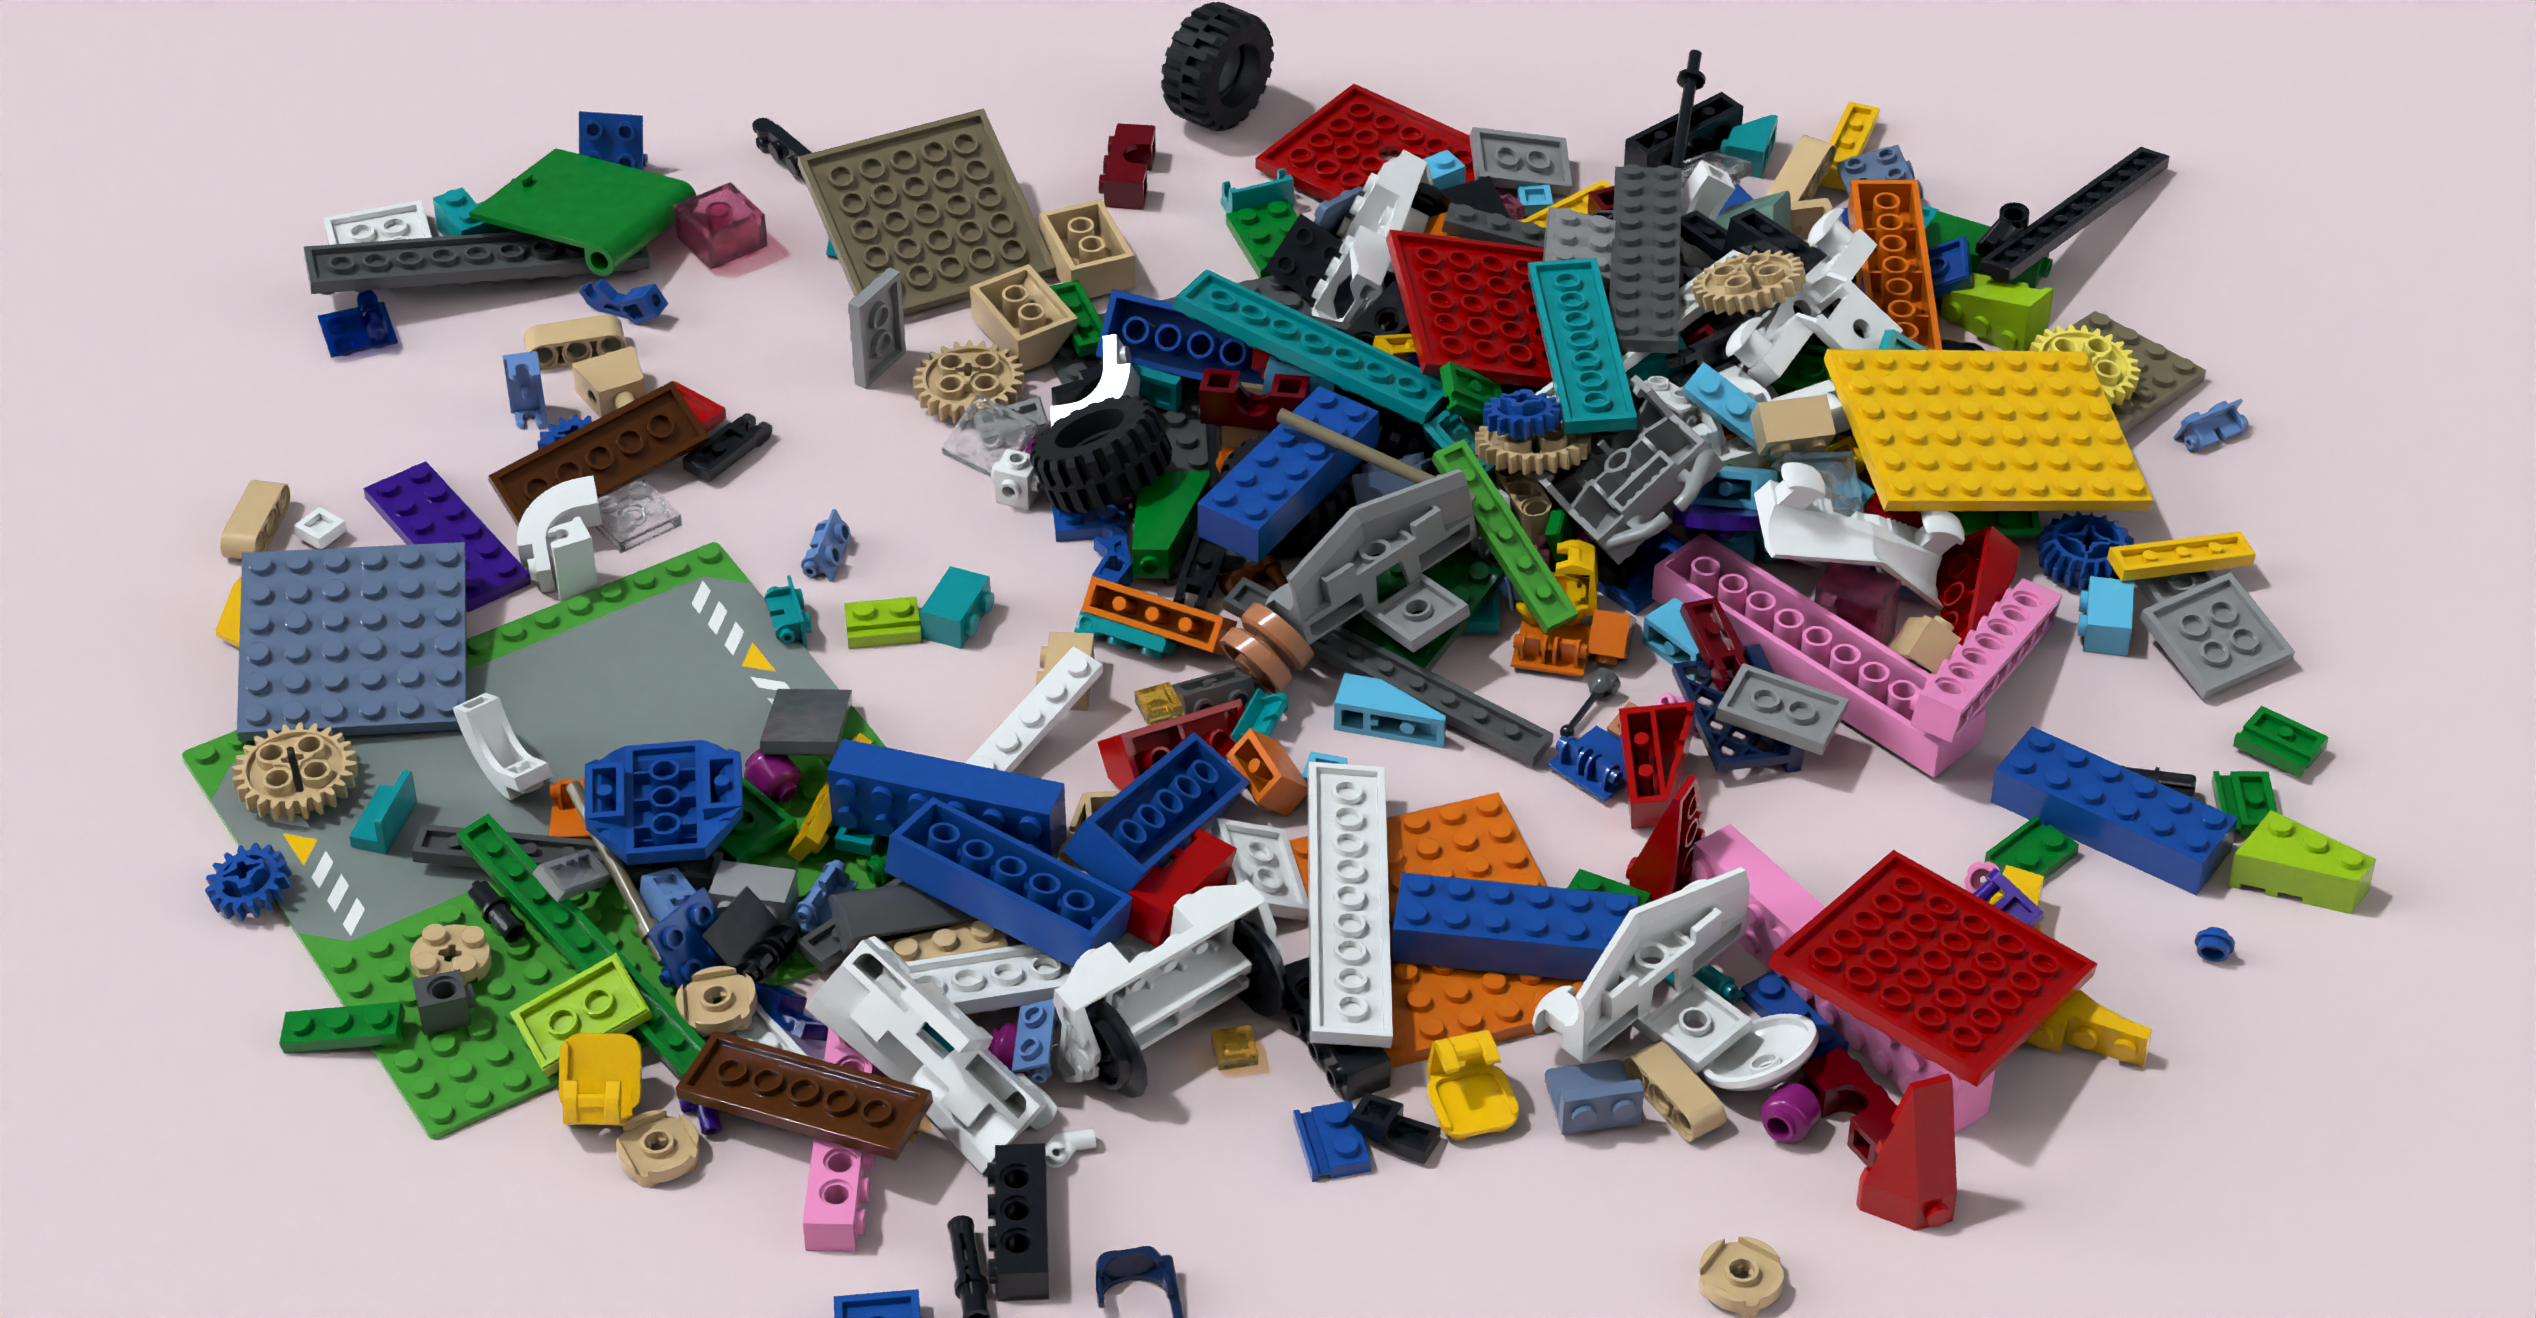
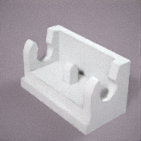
M575 517L573 521L550 528L548 531L549 538L567 535L566 538L557 539L550 543L560 602L598 588L592 537L581 517Z

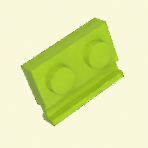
M917 596L844 603L849 649L922 642Z

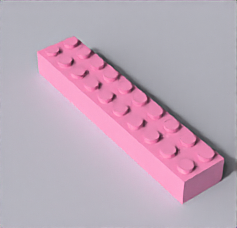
M1702 532L1654 566L1652 599L1664 605L1675 597L1683 603L1717 597L1743 650L1745 645L1759 644L1774 674L1848 698L1847 711L1842 720L1931 777L1935 778L1982 742L1986 716L1985 707L1980 709L1952 743L1911 726L1910 722L1914 713L1909 708L1911 700L1918 688L1924 689L1930 673Z
M1731 824L1694 843L1691 883L1701 879L1708 880L1739 867H1742L1747 872L1750 889L1746 933L1737 940L1747 954L1754 956L1769 972L1773 971L1846 1039L1852 1049L1858 1050L1873 1064L1880 1074L1885 1075L1899 1087L1903 1095L1912 1082L1949 1073L1953 1082L1955 1133L1988 1114L1995 1070L1976 1087L1933 1061L1925 1059L1921 1054L1902 1043L1889 1038L1886 1034L1864 1021L1856 1019L1850 1013L1831 1002L1820 998L1807 988L1787 979L1784 975L1768 966L1771 954L1825 908L1820 902Z

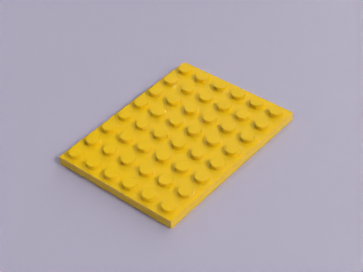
M1827 349L1823 360L1884 511H2149L2154 501L2088 355L2084 351Z

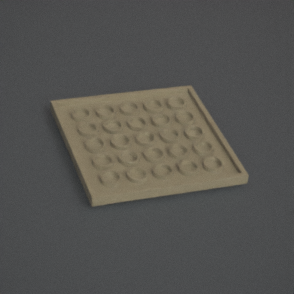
M984 108L798 157L799 169L854 296L861 293L889 267L901 272L904 316L970 298V286L1028 264L1041 278L1055 275L1056 266Z

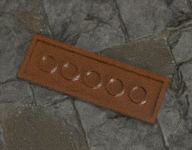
M671 381L490 474L488 481L517 527H519L521 518L530 504L553 486L568 480L593 475L599 500L705 445L709 441V436L675 383Z
M718 1031L712 1033L675 1088L678 1099L896 1161L933 1103L931 1090Z

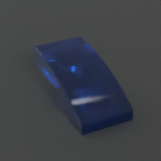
M754 982L759 1004L778 1025L800 1039L827 1041L828 1027L820 1020L803 1013L807 997L781 985Z

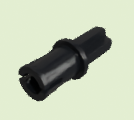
M2122 766L2187 796H2194L2196 789V776L2160 771V767H2156L2155 770Z
M477 880L473 882L468 895L482 911L483 920L488 924H493L506 942L512 943L522 938L526 932V926L511 910V903L508 899L500 897L487 881L479 882Z

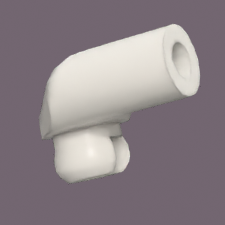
M1094 1128L1055 1133L1045 1146L1046 1164L1052 1168H1058L1066 1164L1076 1151L1096 1148Z

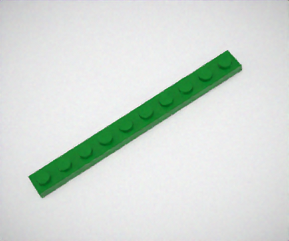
M489 813L456 833L458 843L580 973L617 953L653 1015V1018L635 1027L633 1030L681 1080L706 1042L569 898L559 902L555 901L532 874L538 865Z

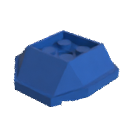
M705 740L629 745L609 753L600 761L595 759L585 764L586 830L627 865L707 859L709 856H713L721 842L744 817L742 761L739 751L730 748L725 750L719 745Z

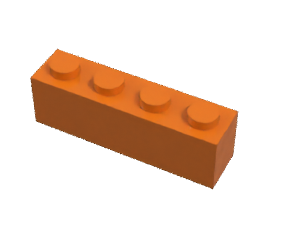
M1095 576L1091 577L1081 611L1223 656L1227 655L1222 650L1219 642L1231 627H1236L1238 622Z

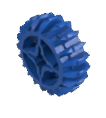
M2079 511L2074 516L2064 513L2061 519L2052 518L2050 525L2044 526L2037 546L2039 566L2044 569L2045 576L2053 577L2054 584L2064 583L2066 590L2075 587L2079 588L2081 592V590L2088 589L2090 576L2120 579L2107 560L2109 548L2133 545L2134 538L2129 536L2127 528H2120L2119 521L2110 522L2107 520L2106 515L2096 517L2092 512L2089 515H2082Z

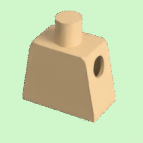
M634 346L572 363L576 393L600 418L646 395L644 377Z

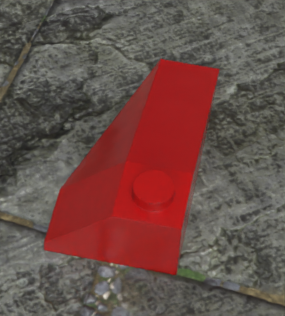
M1992 525L1966 535L1962 545L1956 543L1942 555L1937 571L1936 587L1938 588V599L1944 607L1941 609V617L1954 626L1952 632L1961 638L1959 642L1961 645H1963L1971 629L1976 631L1983 615L1989 616L1994 603L2002 600L2015 577L2020 548Z
M1241 699L1098 741L1097 744L1108 778L1122 791L1193 732L1224 757L1235 745L1230 735L1244 713Z
M1688 775L1637 858L1633 857L1627 867L1626 879L1630 880L1629 886L1651 893L1650 902L1680 891L1691 882L1694 843L1705 838V830L1698 828L1703 816L1702 812L1697 811L1700 801L1697 776Z
M1948 1073L1909 1084L1891 1118L1894 1126L1887 1139H1880L1875 1147L1878 1156L1872 1167H1865L1860 1175L1856 1201L1860 1211L1914 1231L1927 1227H1938L1946 1222L1953 1221L1957 1197L1953 1082Z

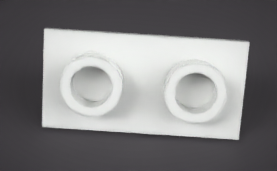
M1651 376L1648 380L1644 381L1676 416L1689 427L1696 425L1697 417L1695 416V411L1699 406L1680 393L1682 388L1669 382L1667 378L1662 376Z

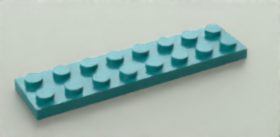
M1597 258L1529 262L1528 277L1557 402H1561V420L1564 433L1582 435L1588 432H1621L1623 430L1637 429V415Z
M1206 269L1175 297L1173 309L1184 313L1186 317L1210 325L1222 334L1238 338L1252 348L1268 352L1284 363L1298 366L1308 371L1314 377L1326 379L1340 386L1346 392L1356 393L1371 400L1376 406L1386 407L1399 413L1411 422H1418L1424 425L1447 400L1442 389L1441 377L1423 375L1421 368L1210 270Z

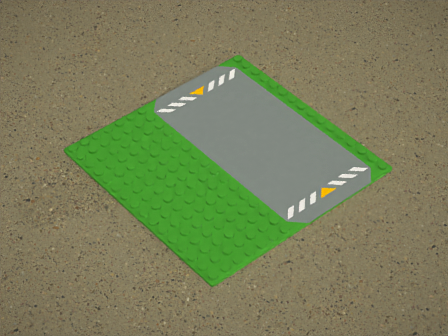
M712 542L466 639L467 701L484 693L499 697L509 724L522 747L532 757L548 762L553 777L544 780V785L539 789L525 793L512 800L504 797L488 780L469 749L461 730L344 736V742L351 741L352 749L356 752L359 777L354 778L355 788H347V799L336 797L338 805L336 808L326 804L323 806V815L313 810L310 811L309 819L305 820L300 813L295 815L292 822H289L287 814H282L277 821H273L271 812L263 817H259L257 808L248 811L246 802L240 803L238 793H235L232 779L234 777L232 766L237 765L235 757L236 755H244L243 746H255V741H238L237 730L182 753L184 764L237 845H242L247 851L250 850L253 843H258L261 849L269 844L272 845L275 852L280 851L292 872V875L288 877L291 888L281 889L285 897L283 901H274L343 1007L390 1002L402 1003L406 1012L400 1043L369 1047L430 1139L442 1138L559 1086V1071L546 1078L510 1012L580 972L483 869L413 862L411 851L421 824L466 828L489 813L506 832L549 836L553 801L550 798V784L557 783V779H577L580 782V778H585V764L595 759L600 761L609 753L629 745L705 740L717 744L725 750L730 748L739 751L742 761V777L744 778L747 759L760 749V739L777 689H838L799 640L785 644L776 638L772 618L770 617L765 599L719 543ZM851 704L841 742L843 739L853 740L861 733L872 741V745L886 747ZM289 751L288 758L297 792H302L303 786L295 752ZM788 755L801 772V779L797 785L798 792L788 802L780 803L777 801L775 804L796 820L797 832L747 862V864L797 870L798 903L805 898L823 872L826 863L833 860H839L845 865L846 879L858 883L854 891L882 887L896 877L889 878L886 884L880 885L878 882L872 884L865 869V862L871 860V856L835 849L834 838L840 828L838 826L827 828L825 833L829 835V838L817 854L811 851L800 862L787 854L828 776L827 769L834 757L828 755ZM403 770L412 771L417 803L389 852L382 854L351 847L349 836L379 785L394 787ZM881 837L873 855L876 854L879 857L887 855L889 837ZM477 880L479 882L487 881L500 897L508 899L511 903V910L526 926V932L522 938L516 942H506L493 924H488L483 920L482 911L468 895L473 882ZM608 881L605 886L569 898L678 1013L676 1006L678 989L675 986L667 988L660 982L659 975L662 974L661 969L663 967L658 965L649 946L644 945L636 932L637 923L616 883ZM633 883L639 893L640 883ZM431 924H441L443 926L456 924L482 928L490 946L492 963L489 972L482 980L478 982L476 977L473 981L466 983L472 984L476 1007L469 1008L472 1025L424 1035L412 979H416L410 962V953L414 943L422 937L423 929ZM800 930L799 939L808 933ZM796 947L758 989L757 997L759 998L820 970L799 954ZM456 955L447 956L444 959L449 962ZM721 997L714 998L712 1004L720 1003ZM633 1029L625 1033L635 1038L640 1044L641 1049L648 1047L645 1041Z

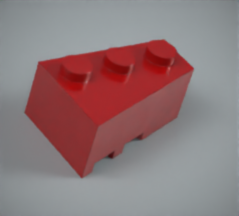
M1695 701L1619 708L1620 741L1631 829L1656 827L1678 792L1695 728Z
M1197 828L1191 834V844L1185 850L1177 847L1170 855L1173 861L1164 870L1155 867L1128 893V895L1133 897L1127 932L1155 947L1162 945L1170 937L1174 904L1182 896L1189 893L1194 894L1204 887L1225 885L1236 854V847Z

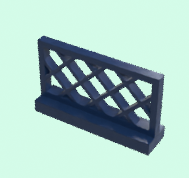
M1745 645L1744 658L1747 664L1773 673L1760 645ZM1704 660L1673 663L1672 673L1685 702L1695 701V725L1716 772L1782 764L1786 773L1801 771L1804 749L1715 719L1717 707L1725 694L1709 688L1713 683L1711 668H1707ZM1732 664L1725 665L1727 670H1732ZM1697 674L1706 679L1700 684L1688 679L1686 675ZM1702 696L1717 704L1711 709L1698 703L1697 700ZM1714 721L1728 729L1722 734L1709 728V724ZM1735 732H1738L1752 739L1748 744H1745L1731 737ZM1761 742L1774 748L1775 751L1763 752L1755 747ZM1724 746L1740 754L1723 758L1720 750Z

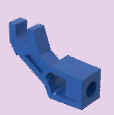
M600 279L594 286L591 283H587L579 291L586 303L596 311H603L627 318L635 325L658 317L669 304L655 283L633 288L625 295L618 293L604 279Z
M1105 523L1102 527V538L1099 536L1094 538V550L1104 557L1092 576L1129 587L1133 582V563L1131 562L1128 548V535L1122 528Z

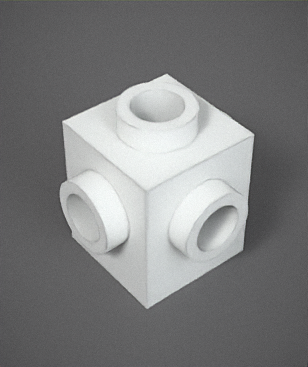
M1006 449L1000 461H996L992 467L991 481L995 482L996 503L1029 510L1042 489L1031 464L1030 454Z

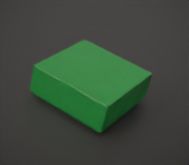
M1563 509L1551 510L1545 538L1554 561L1567 560L1568 555L1557 554V543L1573 540L1574 534L1566 512Z

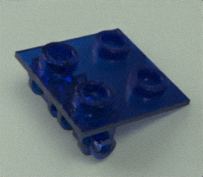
M374 291L359 292L357 296L358 307L317 316L331 358L348 356L352 353L374 348L380 349L398 343L384 301L378 302Z

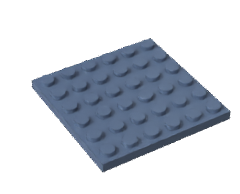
M465 542L242 553L237 708L238 741H254L255 736L266 739L268 738V729L280 733L284 724L290 730H295L299 722H302L303 728L307 730L314 723H317L319 732L327 727H331L333 735L343 733V736L461 730L453 707L467 701Z

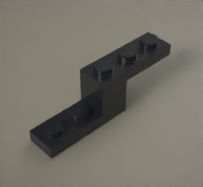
M1754 208L1730 217L1728 230L1697 210L1681 216L1680 237L1716 261L1732 250L1746 255H1751L1753 251L1764 253L1767 250H1771V254L1783 251L1784 255L1793 253V257H1800V261L1804 263L1805 274H1807L1827 256L1815 247H1810L1806 241Z

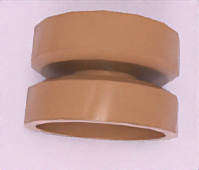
M1253 602L1241 616L1244 629L1231 627L1222 637L1219 644L1226 655L1239 668L1252 676L1256 683L1273 694L1283 692L1293 679L1289 668L1302 671L1314 657V652L1304 638L1285 620L1262 604Z

